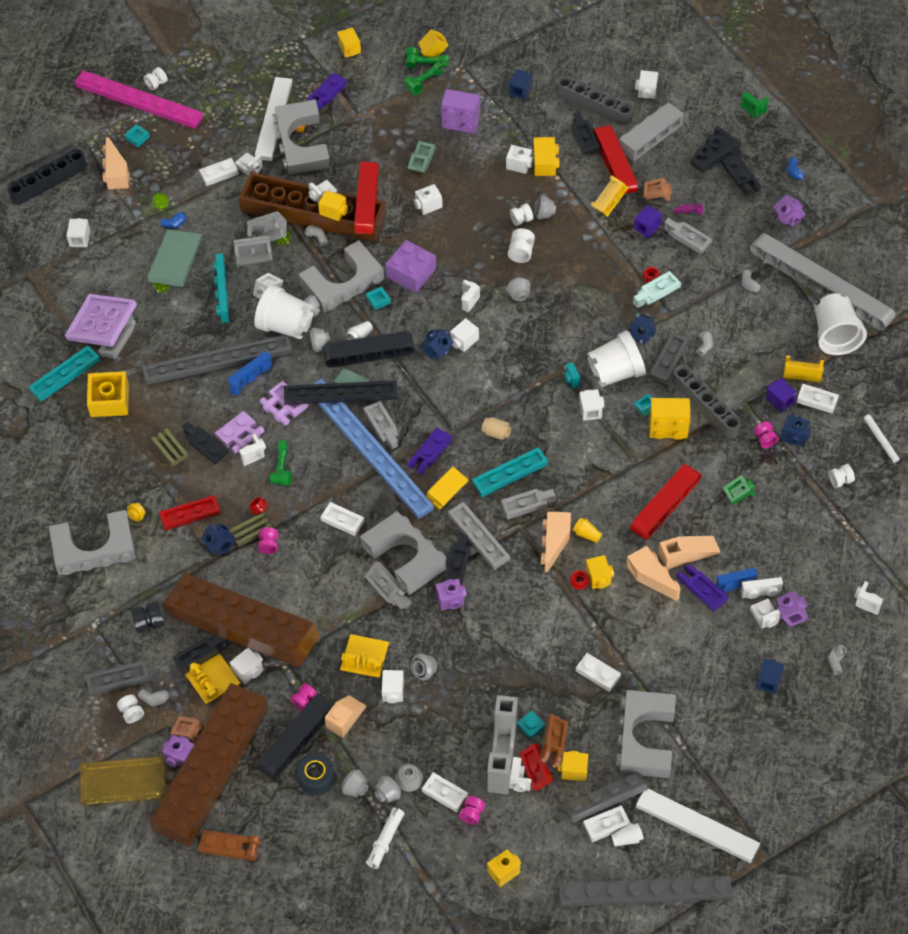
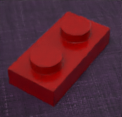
M534 743L520 752L519 756L522 758L521 761L523 766H525L528 779H531L532 789L538 791L551 783L553 778L547 763L540 761L542 751L539 744Z

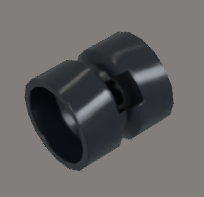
M158 601L147 604L146 608L142 606L131 608L137 634L148 631L149 627L156 629L164 626Z

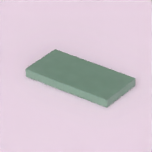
M167 229L148 274V282L183 287L202 241V234Z

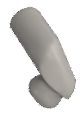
M314 225L306 227L304 233L307 237L316 236L321 246L328 244V239L322 228Z
M750 270L742 271V287L750 292L757 293L761 288L760 284L751 279Z
M702 331L699 334L703 344L696 352L700 357H703L713 347V337L709 331Z
M843 645L834 647L828 655V662L834 675L843 672L840 661L847 652L846 647Z
M142 689L138 693V698L155 707L165 703L169 699V693L162 690L151 694Z

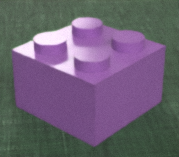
M446 89L441 104L442 128L476 133L480 121V95Z
M405 240L385 264L386 277L417 293L436 270V255Z

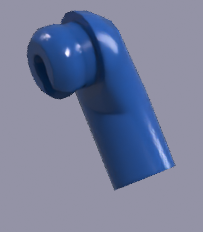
M792 157L789 159L787 173L794 179L802 180L804 172L797 167L798 159Z
M179 212L171 219L162 218L161 227L179 228L186 221V214Z

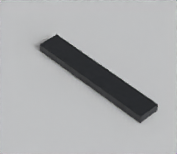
M397 380L284 386V405L397 400Z

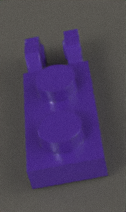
M332 73L309 95L306 101L316 99L319 111L347 85V80Z
M436 428L410 459L408 467L412 469L419 461H422L417 470V473L422 475L452 442V436Z
M687 564L684 569L692 577L691 579L681 571L675 574L676 578L683 585H686L713 612L728 601V596L719 587L690 564Z

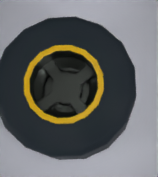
M310 754L304 757L297 766V779L299 786L304 792L311 795H320L331 789L335 773L333 764L328 757L322 754Z

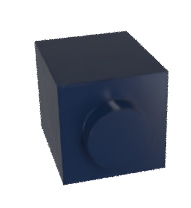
M517 69L509 82V95L525 100L533 86V74Z
M765 659L756 688L776 694L784 664L777 660Z

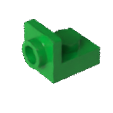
M746 92L742 95L740 107L756 118L768 110L769 98L765 97L759 101L756 97Z
M743 475L722 487L733 504H736L748 495L756 496L753 490L756 488L750 478L746 479Z

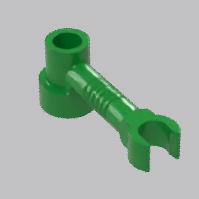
M408 47L405 50L406 66L409 68H414L416 63L435 64L440 62L444 65L443 67L449 66L448 55L423 57L418 56L419 50L415 47Z
M436 62L430 70L415 79L411 76L406 77L404 85L408 87V90L413 95H419L423 90L421 82L433 75L442 74L444 70L441 67L444 65Z
M279 440L277 467L276 472H271L270 474L271 484L291 486V471L284 470L285 458L288 452L287 440Z

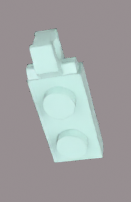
M669 271L642 286L641 290L638 291V295L633 297V304L637 308L645 303L647 305L680 288L681 282Z

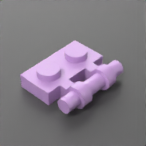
M281 381L269 391L271 399L267 400L263 397L259 403L266 412L274 415L276 421L286 426L290 422L286 416L290 414L295 418L308 407V404L284 405V386L287 384ZM279 404L282 409L278 410L275 406Z
M243 411L216 431L215 436L227 448L234 444L231 450L236 454L240 449H243L253 441V434H256L259 439L260 435L265 431L262 426L254 429L256 422Z

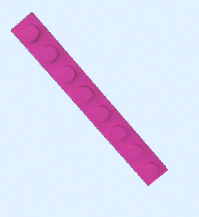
M84 70L75 81V86L194 129H196L203 118V112Z

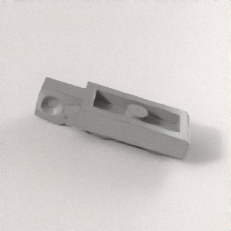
M668 218L664 222L663 229L669 232L670 236L699 254H702L712 242L710 237L683 221L676 223Z
M133 315L128 319L113 347L101 345L98 350L100 356L116 359L133 332L136 324Z
M381 401L363 408L379 439L382 442L387 441L391 450L398 447V440L396 438L398 436L397 427Z
M534 489L501 500V506L508 520L547 507L549 503L556 501L553 489L545 492Z
M375 562L365 575V578L388 603H392L394 606L397 605L400 609H407L412 602L404 595L406 592L380 562Z

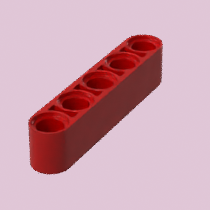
M606 125L594 128V134L600 145L599 152L610 176H614L628 187L625 194L637 192L636 178L612 126Z
M360 161L355 234L374 233L379 162Z
M687 464L682 465L634 519L630 530L643 539L648 540L698 484L702 474Z

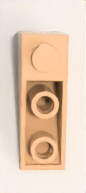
M107 137L106 145H103V154L106 155V158H103V168L106 169V172H103V182L107 183L108 189L129 188L127 163L109 137Z
M547 512V519H543V531L547 532L546 536H542V547L546 548V553L541 554V565H545V572L550 570L570 540L571 513Z
M686 536L660 542L658 554L663 565L667 569H672L720 554L721 551L714 536Z
M645 546L627 556L626 567L638 582L676 601L679 600L681 589L678 582L672 580L668 569L660 564L654 551Z

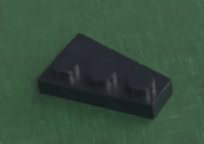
M716 126L714 133L708 136L706 143L690 159V164L701 173H704L722 159L741 148V141L719 126Z

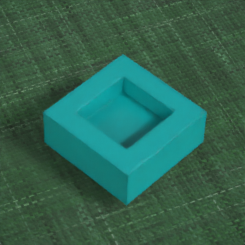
M137 124L125 134V139L136 147H139L150 137L149 132Z
M382 286L366 293V299L374 310H378L391 303L389 296Z
M573 362L566 364V372L564 373L566 383H570L572 389L580 387V375Z
M650 394L633 403L635 409L644 417L650 414L651 398H653Z
M533 711L517 722V727L530 740L544 730L546 725Z

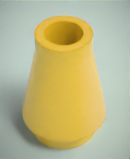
M580 518L573 528V531L576 532L575 535L593 541L596 544L603 535L587 519L584 520L583 518Z

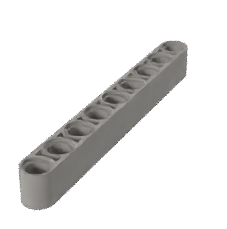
M762 233L751 244L750 250L755 256L823 297L836 293L841 294L845 298L847 296L857 317L876 329L884 330L895 318V312L890 307L771 236Z

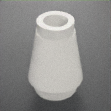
M368 321L349 328L346 338L347 340L364 338L373 330V327Z
M631 823L611 835L615 847L640 843L639 841L644 839L638 823Z

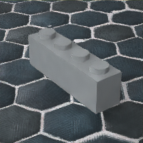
M669 102L664 106H660L655 113L647 116L643 122L635 125L631 131L620 137L619 143L625 156L633 162L682 126L684 113Z

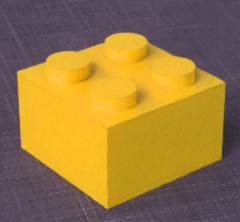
M126 371L88 374L87 406L90 417L128 415L129 383Z
M651 398L649 415L650 438H674L678 440L688 438L690 399Z

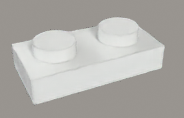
M232 158L199 169L206 186L239 175Z
M802 384L796 403L833 414L839 395Z
M330 502L321 515V521L355 536L364 523V517Z
M782 577L742 582L741 597L755 599L759 596L768 595L772 597L781 594L783 587Z
M586 653L576 667V672L609 692L621 677L620 672Z
M434 772L422 788L423 793L455 812L459 811L468 796V792Z
M622 805L583 821L591 842L614 834L631 824Z

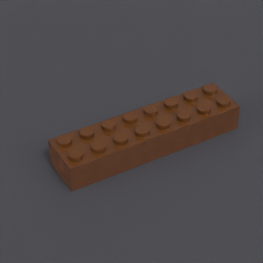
M250 172L239 196L241 212L264 216L278 211L288 223L306 227L314 225L322 228L324 231L372 242L377 241L386 218V202L376 200L374 233L355 234L357 195L337 191L338 194L346 197V205H348L347 213L342 215L341 219L337 221L319 214L318 203L309 196L308 184Z
M187 573L182 575L163 602L169 616L298 668L320 637L314 622Z
M233 683L229 684L152 816L150 823L154 832L187 847L192 845L269 710L267 698Z

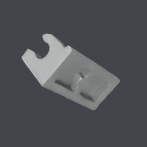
M278 211L247 221L248 238L252 237V235L253 238L269 236L271 242L286 237L287 221Z
M269 236L233 240L237 267L273 262Z

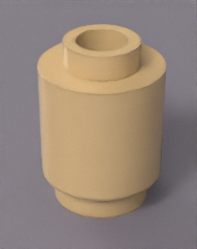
M494 417L485 418L482 424V432H485L488 436L504 440L510 436L511 427H509V422Z

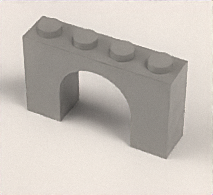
M316 99L275 107V114H272L274 125L278 124L276 135L277 139H281L282 142L279 144L281 154L285 155V158L282 159L284 169H288L289 175L330 168V158L326 144L300 147L295 145L289 138L291 133L300 126L320 123Z
M360 241L344 248L345 260L356 272L351 280L345 283L329 282L320 274L315 266L299 273L300 286L308 295H315L321 305L319 308L323 313L333 310L341 303L349 301L352 297L365 292L368 288L384 280L382 266Z
M126 510L107 514L110 537L103 547L95 551H83L74 546L68 522L49 526L58 575H70L77 571H88L92 568L107 567L111 564L125 563L136 559Z
M398 511L360 536L362 548L373 559L398 545H408L418 551L410 562L395 571L397 582L408 595L447 569L446 557L443 552L437 551L433 543L429 539L426 540L417 527L414 528L406 516H402Z
M627 690L626 698L622 697L621 710H625V714L620 716L619 728H623V735L619 734L618 747H622L621 754L617 753L616 766H620V774L632 775L638 773L640 776L670 779L672 751L643 747L635 740L632 731L636 725L646 720L673 722L676 695Z
M497 695L493 749L489 755L487 771L489 793H509L517 726L518 697Z

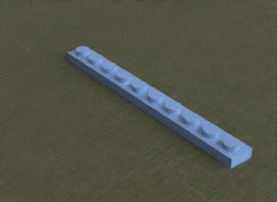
M320 379V380H318L317 382H315L314 384H326V383H325V381H324L323 379ZM343 402L317 403L418 520L434 510V505Z

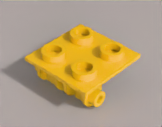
M350 634L346 651L342 653L340 670L380 678L389 642Z
M220 654L201 665L196 662L192 663L189 666L190 671L185 674L206 705L223 695L230 683L237 686L241 684Z

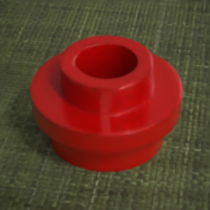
M655 267L646 268L642 274V278L646 283L661 276L659 270Z
M261 497L255 498L249 504L250 512L253 515L261 514L267 508V501Z
M577 570L571 574L570 584L575 589H584L589 584V576L586 572Z

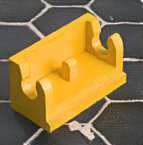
M611 175L610 182L595 203L592 201L591 206L608 217L628 190V187Z
M787 355L783 378L821 383L824 360H820L819 364L790 361V356Z
M452 467L427 492L426 497L440 510L468 482V479Z

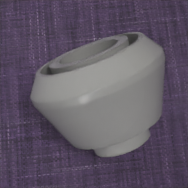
M542 195L536 200L534 215L537 219L550 218L555 213L556 205H554L551 199Z
M515 278L508 283L506 291L514 300L523 301L529 296L531 284L525 278Z
M309 295L304 302L313 305L314 309L311 308L310 312L313 313V318H315L321 311L319 308L321 305L315 295Z
M312 328L309 331L313 351L318 353L323 350L324 345L330 343L329 333L324 332V329Z
M416 654L411 662V670L416 678L426 681L436 672L437 663L430 655Z
M406 764L396 772L395 782L403 791H415L423 783V774L418 767Z
M352 770L345 777L341 785L343 794L353 797L365 794L368 789L367 779L360 770Z
M381 776L375 786L376 792L374 794L380 802L386 803L399 800L401 790L397 783L389 776Z

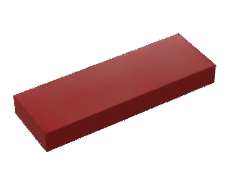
M215 495L159 512L165 531L220 514Z

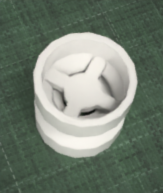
M160 67L155 68L151 74L148 73L143 77L146 85L151 90L157 89L159 84H164L168 80L165 72Z
M527 203L521 205L518 209L513 208L509 211L515 226L521 225L524 221L529 222L533 220L532 210Z
M849 464L842 465L840 469L835 468L828 472L829 480L834 488H839L844 483L849 484L855 481L854 472Z
M127 695L117 703L119 710L124 713L123 718L126 723H134L144 715L141 706L137 705L138 700L135 695Z

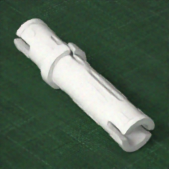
M392 808L378 840L374 841L373 850L366 861V864L371 868L374 866V869H378L384 854L388 853L389 844L405 814L402 810Z

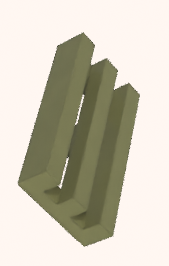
M167 428L164 430V433L160 432L156 438L155 436L151 438L154 445L172 467L188 458V453ZM166 437L172 442V444L176 447V449L181 453L182 456H180L177 453V451L168 442ZM162 440L166 447L176 457V460H174L169 455V453L165 450V448L160 444L159 441Z
M262 512L229 529V531L236 538L235 543L239 548L259 537L260 529L255 532L254 530L264 525L265 527L263 528H272ZM246 534H249V535L245 536L244 538L238 540V538H240V537H242V536H244V535H246Z

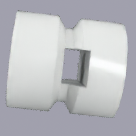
M527 229L514 230L511 236L508 257L518 263L528 262L531 259L535 235Z

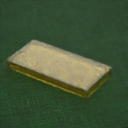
M163 756L81 763L82 805L163 798L165 796Z

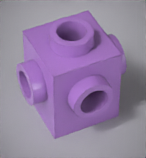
M785 195L774 206L779 215L778 219L783 224L794 226L806 215L802 209V203L788 195Z
M449 579L443 583L436 584V596L441 611L457 609L464 605V597H467L465 586L460 585L459 579Z
M796 591L786 593L784 596L777 598L779 605L777 610L779 609L781 612L780 617L790 627L808 619L806 612L807 602Z
M172 735L162 748L165 762L172 767H182L194 744L183 736L177 737Z

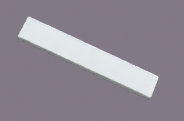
M275 77L255 152V157L259 155L262 160H273L278 141L276 135L278 124L274 125L272 114H275V107L287 105L292 87V79Z
M650 789L643 791L636 804V808L749 863L752 862L760 846L759 842Z

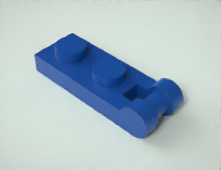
M267 351L229 377L228 383L232 395L240 394L242 387L253 382L257 376L270 369L272 360L271 355Z

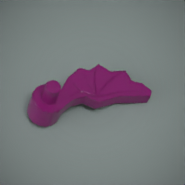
M684 204L683 206H678L673 211L674 214L696 212L700 216L703 212V205Z

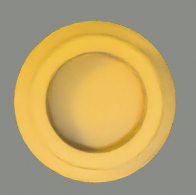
M139 503L130 504L127 507V514L130 519L139 522L143 519L145 510Z

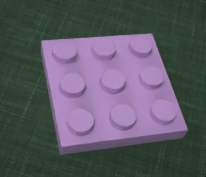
M89 294L66 332L65 337L68 341L113 347L137 304L132 299Z

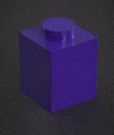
M647 205L635 217L634 230L649 238L661 226L662 214L657 209Z
M780 378L778 381L770 383L767 387L766 400L781 413L795 403L797 391Z

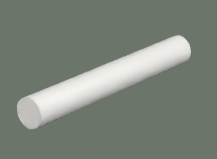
M866 415L864 417L865 422L892 462L899 461L900 458L870 415Z

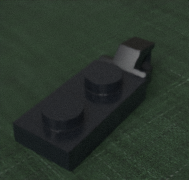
M580 112L573 113L574 123H572V130L582 154L600 151V145L589 120H583Z
M189 422L182 426L183 433L187 435L186 439L189 444L214 465L229 453L226 447L199 426L195 428Z
M460 534L458 544L451 545L443 582L449 579H459L460 585H463L471 554V546H467L468 535Z
M220 636L216 638L206 637L173 656V660L184 675L190 671L189 666L192 663L196 662L201 665L220 654L223 649L229 646L228 639Z

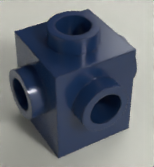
M638 313L635 315L634 322H630L629 332H632L631 336L635 338L636 342L645 343L655 336V317Z
M433 329L426 334V338L420 347L430 359L441 358L449 352V347L453 344V341L445 330Z
M788 414L780 439L793 445L802 446L804 440H808L812 429H809L810 421Z
M210 524L206 527L205 533L201 537L206 548L212 551L214 555L227 554L236 541L229 528L224 524Z

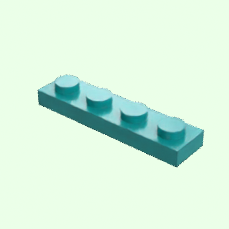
M223 253L216 254V261L213 262L214 272H217V276H214L215 287H218V290H215L216 301H219V305H216L217 316H221V322L227 323L229 322L226 274Z
M86 346L28 386L29 391L42 402L98 363L100 357L89 346Z
M537 447L472 479V484L480 496L484 497L547 466L548 460L540 448Z

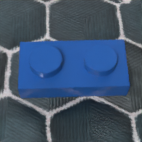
M756 568L717 576L716 586L724 592L740 588L742 582L757 580Z

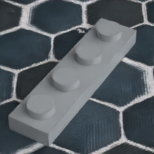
M464 502L448 511L450 519L464 535H468V540L494 570L510 560L509 554Z

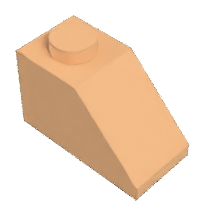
M350 695L337 701L325 716L326 728L344 738L364 711L366 705Z

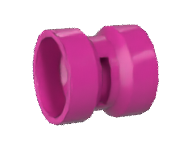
M762 422L754 428V433L759 438L762 448H769L778 442L779 438L773 432L770 422Z
M274 528L260 529L259 539L261 541L258 543V550L264 554L277 552L278 543L276 540L278 539V531Z
M304 683L299 688V692L290 698V701L298 710L302 711L317 695V692L311 686Z
M467 796L464 802L465 807L460 810L458 817L468 824L477 825L480 820L479 814L484 811L486 804L477 797Z

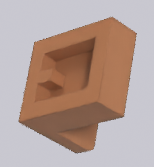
M665 178L644 182V197L646 200L663 196L666 202L670 201L672 187Z
M179 716L170 734L177 737L183 736L195 744L204 726L198 719Z

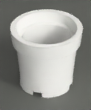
M272 284L265 290L258 303L255 313V327L266 332L275 331L301 339L303 331L307 332L311 325L313 313L310 311L314 307L312 304L286 293L283 288Z
M837 293L820 299L821 303L818 306L816 304L814 308L819 329L817 337L820 349L830 355H844L858 349L866 340L867 332L862 321L857 317L850 299L847 296L846 298L842 297L841 294Z
M627 330L618 334L614 340L587 353L594 376L600 378L597 382L601 387L630 377L637 378L646 375L640 352Z

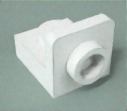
M249 153L244 154L235 162L236 167L247 176H249L250 172L258 173L263 167L261 156L257 155L254 158Z
M328 180L317 186L313 182L309 184V196L313 201L316 200L317 203H319L326 190L338 193Z
M267 273L256 280L253 295L261 299L263 293L270 285L275 284L282 287L283 280Z
M464 280L462 282V310L469 313L480 298V286L474 282Z
M256 434L252 435V445H247L239 450L241 462L244 466L265 457L264 449H266L262 438L258 439Z
M865 581L863 586H858L854 595L857 598L855 606L878 615L883 598L874 593L866 592L868 582Z
M769 599L750 606V611L761 629L767 626L773 627L779 622L781 612L779 609H774Z
M513 757L509 788L517 792L530 791L531 779L523 778L525 766H521L522 758Z

